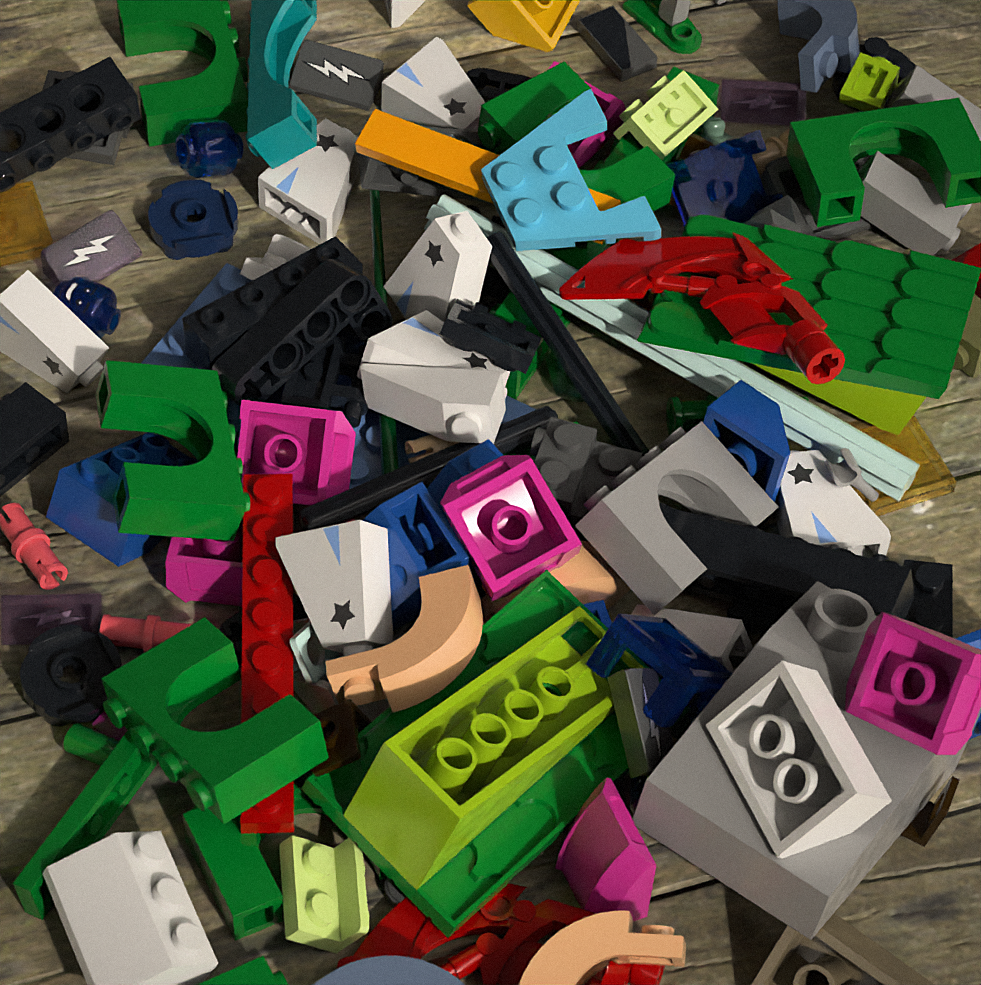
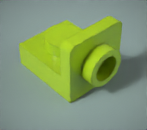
M860 52L840 92L839 102L862 111L883 109L889 95L892 94L893 89L898 85L900 67L893 65L883 57H871Z

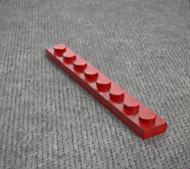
M243 474V492L249 493L250 510L244 512L241 723L289 694L294 697V653L290 646V638L293 637V583L276 548V537L293 534V474ZM294 780L240 814L241 834L294 833Z

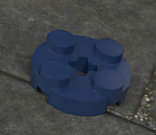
M184 180L168 185L162 190V197L155 204L152 201L148 210L151 236L163 248L165 256L170 259L181 260L185 257L197 258L216 252L223 253L231 249L234 244L233 237L238 230L236 201L225 189H223V194L218 190L211 189L210 182L204 180ZM189 215H196L200 219L198 222H188L187 220Z

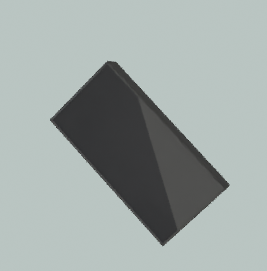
M614 6L578 19L577 31L621 82L656 68L658 57Z

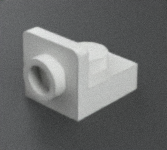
M275 234L264 258L246 257L240 275L254 280L309 251L311 248L284 235Z

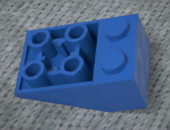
M147 432L60 469L46 518L118 567L149 553L166 536L118 533L112 496L123 462L166 466H186L198 462L197 459L187 456L170 445L166 438L158 434Z
M423 482L378 505L363 519V521L388 529L393 631L418 618L420 614L422 599L419 577L469 565L475 585L478 584L470 555Z

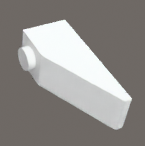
M362 363L360 370L364 398L369 409L445 441L482 443L489 439L494 444L506 411L502 371Z

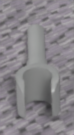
M842 448L840 450L844 457V460L840 463L831 464L828 460L825 461V465L837 486L845 487L851 485L859 490L869 501L874 502L878 499L879 493L863 479L862 471L849 449Z

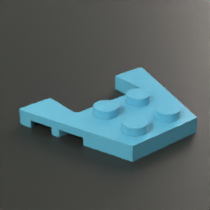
M592 89L584 91L481 169L482 180L516 251L575 247V242L604 240L606 244H615L618 238L644 236V241L661 238V227L645 196L605 211H600L567 145L607 131V119Z

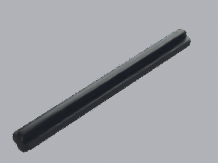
M499 231L487 237L492 245L489 259L613 444L617 447L640 452L643 457L649 452L648 448L506 237Z
M544 406L500 425L494 445L504 455L532 443L538 427L547 429L551 417L558 419L556 411L552 410L549 406ZM459 442L306 507L299 512L301 526L304 531L345 523L373 511L378 505L420 482H423L427 488L450 460L480 443Z

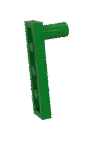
M76 723L66 733L63 744L66 752L101 767L13 882L25 913L43 920L54 905L42 874L47 866L102 840L159 763L152 753L146 756L138 749L129 731L125 733L121 740H117Z

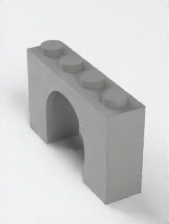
M918 65L893 89L885 108L960 98L981 141V109ZM879 151L858 170V174L865 187L861 217L905 247L916 252L934 256L940 249L947 251L952 247L961 231L957 228V224L967 214L972 204L945 208L933 183H928L915 177Z
M702 421L687 433L682 427H679L659 445L663 452L657 446L652 448L635 464L639 471H636L630 465L609 484L614 489L613 491L606 485L598 490L583 504L589 512L575 525L654 616L707 570L705 565L667 523L660 509L658 495L680 502L693 514H708L717 520L740 526L752 525L757 527L779 508Z

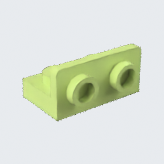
M683 70L671 82L664 76L646 92L650 98L647 103L643 104L639 99L632 103L619 115L624 123L613 134L619 140L630 131L643 147L648 146L662 160L711 117L718 108Z
M294 835L281 842L279 850L285 939L337 954L367 934L369 931V911L366 895L365 864L363 851L358 847V844L348 838L335 848Z

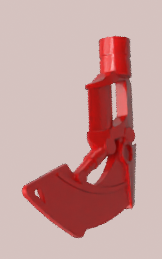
M733 233V238L689 236L660 238L652 241H636L625 238L585 264L559 288V295L565 300L643 299L648 290L652 293H661L664 290L688 293V296L703 298L700 302L701 306L713 312L732 335L733 339L730 340L732 343L780 355L787 354L806 378L814 384H824L833 380L840 373L845 363L844 353L824 332L828 324L800 292L782 286L783 282L793 278L748 238ZM683 272H694L709 275L715 278L691 275V277L677 275ZM585 281V288H577ZM769 313H785L794 324L792 326L778 325Z
M508 883L497 895L447 938L431 922L432 919L429 916L427 917L406 897L381 919L354 955L344 957L338 961L337 968L357 960L376 956H404L422 960L423 956L448 941L464 936L482 934L478 937L476 943L451 956L445 964L439 967L448 971L459 980L479 969L484 985H519L531 959L544 945L538 943V940L553 930L560 931L573 922L597 913L551 899H547L537 905H534L529 900L517 901L516 899L526 887ZM495 934L505 935V936H504L503 939H500V938H498ZM621 964L631 968L628 980L629 985H660L665 970L664 965ZM607 968L593 975L585 985H590L593 977L603 979Z

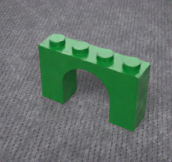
M116 0L119 31L126 57L182 50L196 53L211 63L204 71L189 78L139 86L141 118L149 147L189 141L185 140V133L187 128L195 125L191 132L190 140H196L198 134H203L202 138H204L205 133H207L206 138L247 132L248 117L246 108L248 107L249 92L245 83L248 82V71L245 58H237L236 53H240L236 28L228 27V24H231L228 0Z
M564 61L482 104L477 130L479 139L487 149L501 155L584 91L591 88ZM648 146L606 168L579 170L589 189L619 199L621 204L645 196L654 212L670 202L675 173ZM593 241L580 242L586 250L597 244Z
M960 98L790 122L786 156L817 227L860 221L865 187L854 163L861 158L874 155L877 151L882 154L903 156L920 164L929 173L945 208L981 202V141Z
M106 360L95 394L100 427L104 429L150 432L167 436L185 446L198 461L186 466L123 462L112 496L118 533L234 541L239 525L243 521L244 512L250 510V496L248 492H243L241 483L243 464L241 458L235 455V427L233 424L228 423V394L221 390L218 371Z
M205 617L101 678L108 698L103 702V707L114 726L118 729L124 726L131 733L133 741L144 755L147 756L152 753L158 759L163 772L171 782L176 783L180 781L187 788L194 804L201 811L209 809L223 824L329 758L320 720L291 694L247 721L229 729L200 732L180 725L194 708L242 679L233 642Z
M311 770L294 780V815L304 813L326 815L321 810L322 807L320 805L317 806L302 790L306 779L313 774ZM196 805L191 811L183 813L185 840L234 941L284 921L283 896L259 850L267 833L241 834L240 815L223 824L209 809L201 811ZM367 856L378 879H385L387 876Z

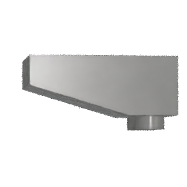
M819 581L768 629L646 779L633 816V821L637 828L810 940H812L821 927H823L951 776L967 745L966 742L956 755H936L845 711L846 684L867 628L877 616L871 605L859 595L847 590L831 589ZM781 661L818 671L892 800L854 832L785 858H779L775 855L706 727L708 722ZM980 708V711H979L978 716H977V718H976V721H975V724H974V726H973V729H974V727H975V725H976V723H977V720H978V718H979V716H980V714H981V708Z

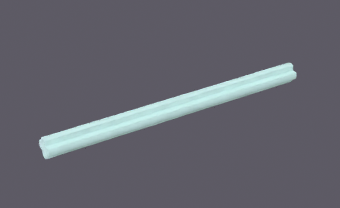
M445 194L441 196L437 205L433 204L426 216L429 220L424 228L425 230L435 218L468 211L486 238L498 231L506 237L549 302L717 398L737 382L743 380L779 404L788 439L809 451L819 450L832 464H837L844 460L840 452L842 448L849 449L862 471L863 479L872 487L899 502L905 491L909 489L916 477L915 474L920 464L737 360L638 342L637 338L649 312L646 308L630 299H562L559 295V288L578 271L577 269L542 249L516 251L505 228ZM489 259L488 267L497 271V269ZM585 281L577 288H585Z

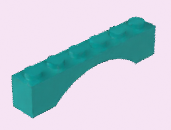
M251 0V9L249 10L251 29L248 35L250 57L248 58L249 82L247 83V89L249 94L248 107L246 108L248 127L245 138L251 152L256 157L262 156L272 169L317 146V119L288 86L290 69L295 55L305 36L317 21V0Z

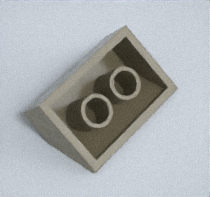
M834 913L812 940L787 925L751 985L935 984Z

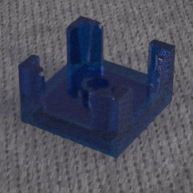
M760 130L732 137L666 164L675 173L672 193L684 226L690 216L695 217L701 214L743 224L749 221L757 211L784 197L782 193L766 196L752 155L766 151Z
M620 613L586 662V665L600 677L606 678L628 647L649 668H653L664 678L643 708L644 714L659 727H671L692 696L697 694L690 705L692 709L687 715L691 719L690 723L692 724L733 674L666 618Z

